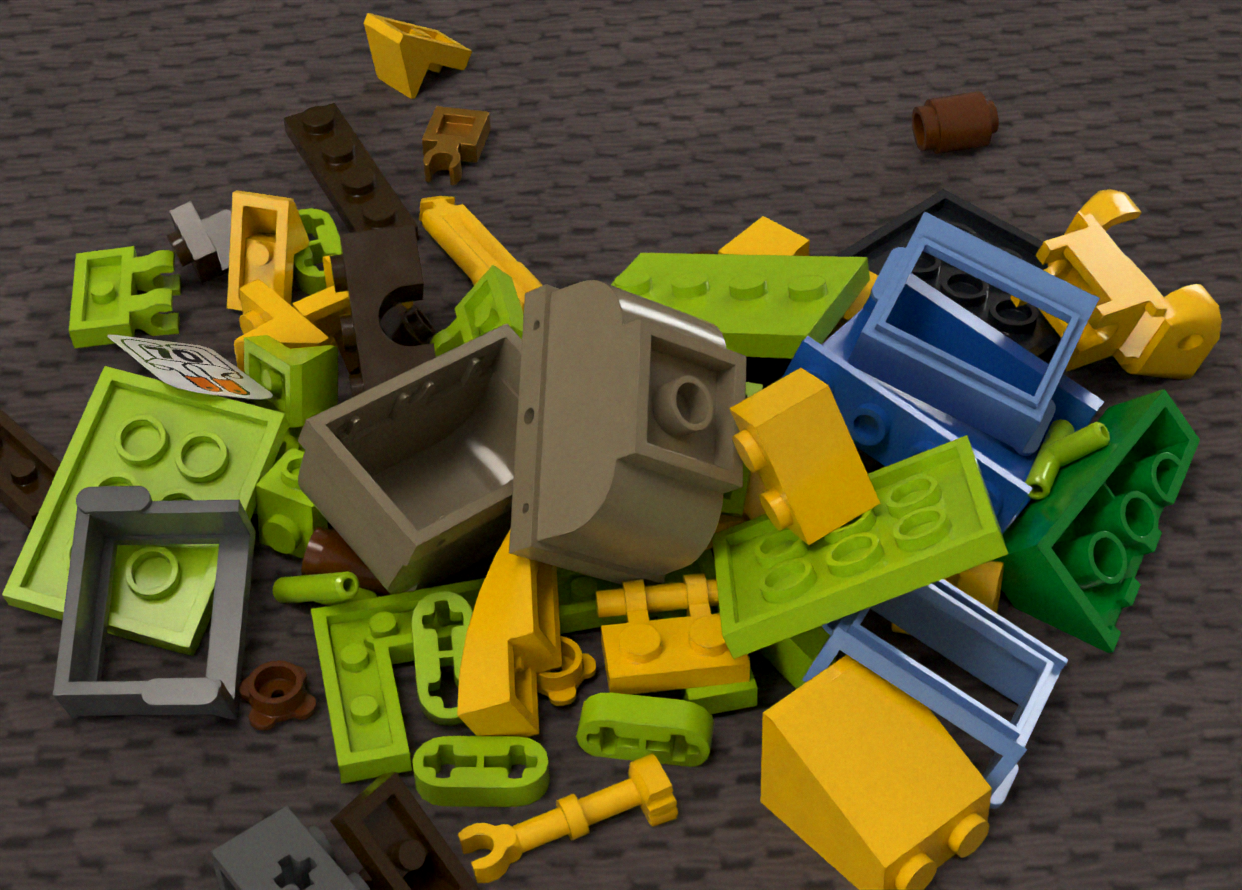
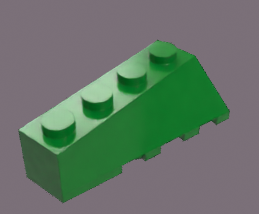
M1165 389L1109 407L1097 421L1104 424L1110 434L1109 445L1060 468L1049 495L1043 500L1032 499L1002 535L1008 554L993 560L1004 562L1001 589L1016 609L1107 653L1114 652L1121 635V631L1115 625L1122 608L1133 605L1141 586L1135 577L1143 557L1155 551L1162 532L1158 529L1161 513L1164 507L1174 504L1200 442L1199 437Z

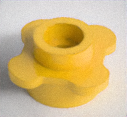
M560 636L562 667L536 673L537 692L548 696L549 701L553 705L565 706L575 701L577 697L576 689L582 681L595 675L596 661L591 655L582 654L581 648L575 641ZM560 670L561 672H550V671Z

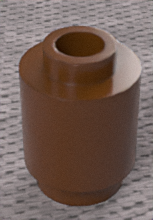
M981 91L927 99L924 106L914 107L912 112V129L917 147L920 151L933 149L935 154L988 146L992 134L996 133L999 127L997 108L992 100H986Z

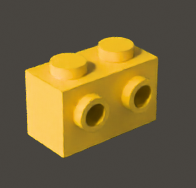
M803 368L797 369L729 408L740 431L732 436L734 446L746 467L752 473L759 472L766 491L759 494L760 502L768 518L779 531L788 528L810 545L881 504L829 385Z

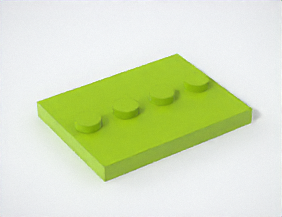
M640 253L615 278L611 285L713 323L721 331L728 350L745 355L746 357L793 359L802 340L807 336L820 344L824 342L870 281L868 257Z
M104 366L2 593L8 605L63 620L77 513L76 497L86 487L142 486L149 491L152 501L240 500L251 520L257 505L255 485L272 468L289 427L285 413L217 395L180 389L157 379ZM219 544L118 545L107 633L194 656L212 615Z
M965 435L868 473L881 504L810 545L788 528L779 531L772 524L767 514L715 533L712 540L722 636L733 659L1007 555L1008 551L977 457L968 436Z

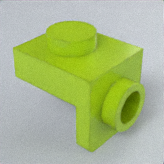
M291 448L285 452L255 485L259 542L272 547L280 553H289L304 558L313 532L318 526L328 529V522L300 489L298 475L304 452Z

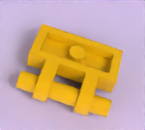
M704 573L683 575V582L645 586L643 579L622 581V588L595 591L598 618L625 616L626 622L601 625V644L609 693L640 694L750 681V660L748 654L733 659L722 636L720 613L711 614L710 607L719 606L717 579H706ZM686 610L687 617L649 620L648 613Z

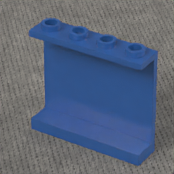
M912 273L886 320V323L1034 396L1049 365ZM871 294L864 307L823 344L818 343L809 336L802 340L783 377L799 368H803L829 385L855 446L885 467L967 435L977 457L1002 535L1032 500L1028 495L1033 488L1027 485L1025 481L1051 423L1059 419L1066 420L1073 425L1076 432L1091 424L1105 402L1063 374L1051 398L1055 403L1056 410L1045 435L1033 455L1023 456L1018 454L1012 446L894 388L847 362L861 331L877 304Z

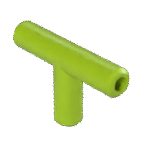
M1059 419L1052 422L1025 481L1027 485L1033 488L1028 497L1034 500L1045 499L1051 491L1060 468L1109 445L1110 434L1105 425L1096 421L1075 432L1073 425L1066 420Z
M348 571L281 577L273 585V595L280 603L317 602L330 606L377 597L375 592L360 588L357 576Z

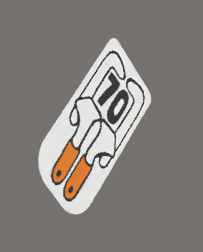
M120 335L107 336L161 381L171 386L197 393L246 399H270L273 397L270 391L210 348L200 345Z

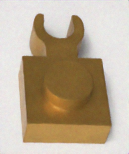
M436 106L422 138L426 182H431L435 172L448 170L450 185H456L462 178L461 161L478 162L491 130L490 112Z

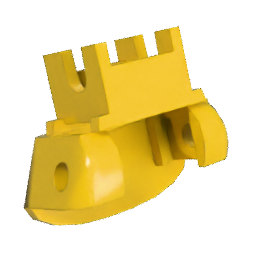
M1112 189L1098 191L1077 212L1064 235L1044 241L1035 255L1042 265L1048 263V268L1044 269V271L1100 298L1065 369L1070 371L1113 355L1121 367L1132 375L1179 380L1191 379L1220 339L1222 318L1219 305L1201 284L1184 286L1163 297L1145 274L1119 249L1106 231L1111 226L1139 218L1142 213L1125 192ZM1012 295L1010 297L1016 307L1027 304V302ZM1039 309L1062 338L1068 323Z

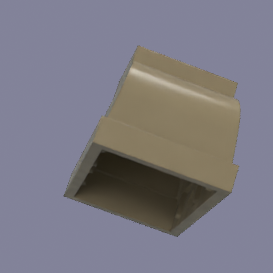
M586 280L562 289L545 284L525 293L509 553L622 585V581L643 579L645 586L665 584V574L689 566L697 560L709 545L716 531L722 510L723 494L743 488V461L732 440V436L740 431L729 408L745 400L746 356L728 350L721 331L713 323L601 281Z
M507 323L305 421L298 438V442L305 449L298 475V485L302 492L391 594L436 586L497 551L511 528L522 339Z

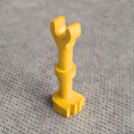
M651 753L630 762L629 779L580 799H577L574 793L556 800L557 808L516 825L501 824L495 826L488 823H475L465 827L458 833L463 854L472 853L479 849L491 850V853L487 856L471 862L477 883H489L499 879L506 873L509 865L518 861L524 852L569 835L571 841L589 834L590 825L636 806H640L649 824L653 827L676 819L678 809L676 807L677 801L672 793L673 786L656 756Z

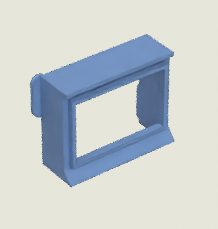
M924 211L907 247L893 249L871 289V296L877 304L861 331L847 362L894 388L1012 446L1018 454L1031 456L1037 451L1053 418L1056 406L1051 398L1100 298ZM922 251L1068 323L1034 396L886 323Z
M944 579L822 625L830 636L802 680L807 682L828 668L839 650L855 659L996 751L983 777L992 788L989 808H999L1004 802L1018 773L1017 762L1027 751L1025 748L1027 741L1068 659ZM869 609L877 612L1017 703L1018 707L1011 721H1007L861 626L860 624Z

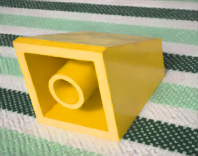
M847 654L763 712L760 802L858 890H924L932 881L939 866L955 854L961 858L969 856L986 838L990 827L988 815L992 792L988 782L930 708Z

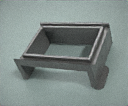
M102 486L82 489L76 497L77 513L53 696L71 718L113 715H217L228 719H237L256 534L240 500L152 501L149 491L142 486ZM219 544L206 678L101 681L117 546Z

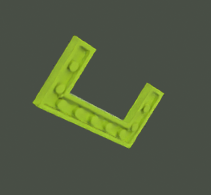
M711 549L705 550L689 566L665 574V584L683 582V575L704 573L706 579H716L715 561ZM557 567L560 634L625 622V616L598 618L595 591L622 588V585ZM485 578L311 609L341 784L380 777L385 773L412 771L410 752L392 664L414 661L412 615L417 603L423 597L439 590L452 591L462 596L471 606L473 612ZM719 606L710 607L711 614L720 613ZM685 609L648 613L649 618L658 616V620L687 617ZM448 610L435 611L434 622L424 624L423 627L424 629H435L439 651L452 650V628L461 626L462 621H451L448 616ZM751 667L749 682L680 689L683 700L694 702L704 707L710 714L757 706L758 687Z

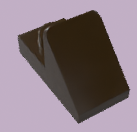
M397 772L382 774L330 820L364 867L358 874L366 882L370 890H480Z

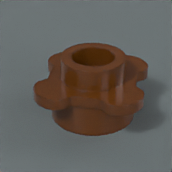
M270 661L255 668L250 676L242 681L239 688L240 695L250 703L252 710L248 718L253 728L263 731L270 730L277 722L286 721L291 718L305 720L315 713L317 709L316 699L314 696L307 694L304 686L307 682V673L302 667L287 661ZM277 695H283V696H281V697L272 698V697L277 696Z

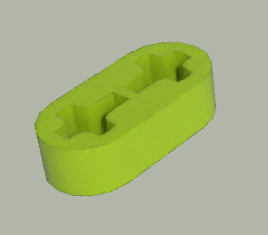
M309 208L298 210L306 233H312L317 240L309 241V247L294 254L293 273L301 290L312 295L326 289L324 271H319L314 264L322 263L324 256L340 255L341 245L340 236L332 217L322 210Z
M442 590L427 594L417 603L412 615V639L417 697L420 709L428 720L439 725L453 726L463 723L457 716L458 700L457 707L444 708L442 698L437 696L430 697L429 691L440 689V667L453 666L454 681L456 686H459V672L465 638L473 612L471 606L462 596L452 591ZM448 610V616L451 621H462L461 626L452 628V650L439 651L435 629H424L423 627L424 624L434 622L435 611Z
M598 693L590 696L583 703L576 739L579 746L586 753L596 757L635 761L653 753L660 764L695 767L708 759L715 723L712 715L704 707L694 702L621 693Z
M520 736L436 737L423 743L416 750L412 760L416 791L422 799L438 806H525L539 800L546 793L550 782L547 752L540 743L531 738ZM452 764L455 766L450 773V777H437L436 774H439L441 765ZM512 765H525L522 778L514 779L508 777L512 770Z

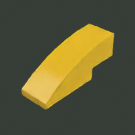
M510 530L498 549L479 591L466 633L459 672L457 716L476 736L530 737L539 734L536 673L562 667L557 567L510 554Z

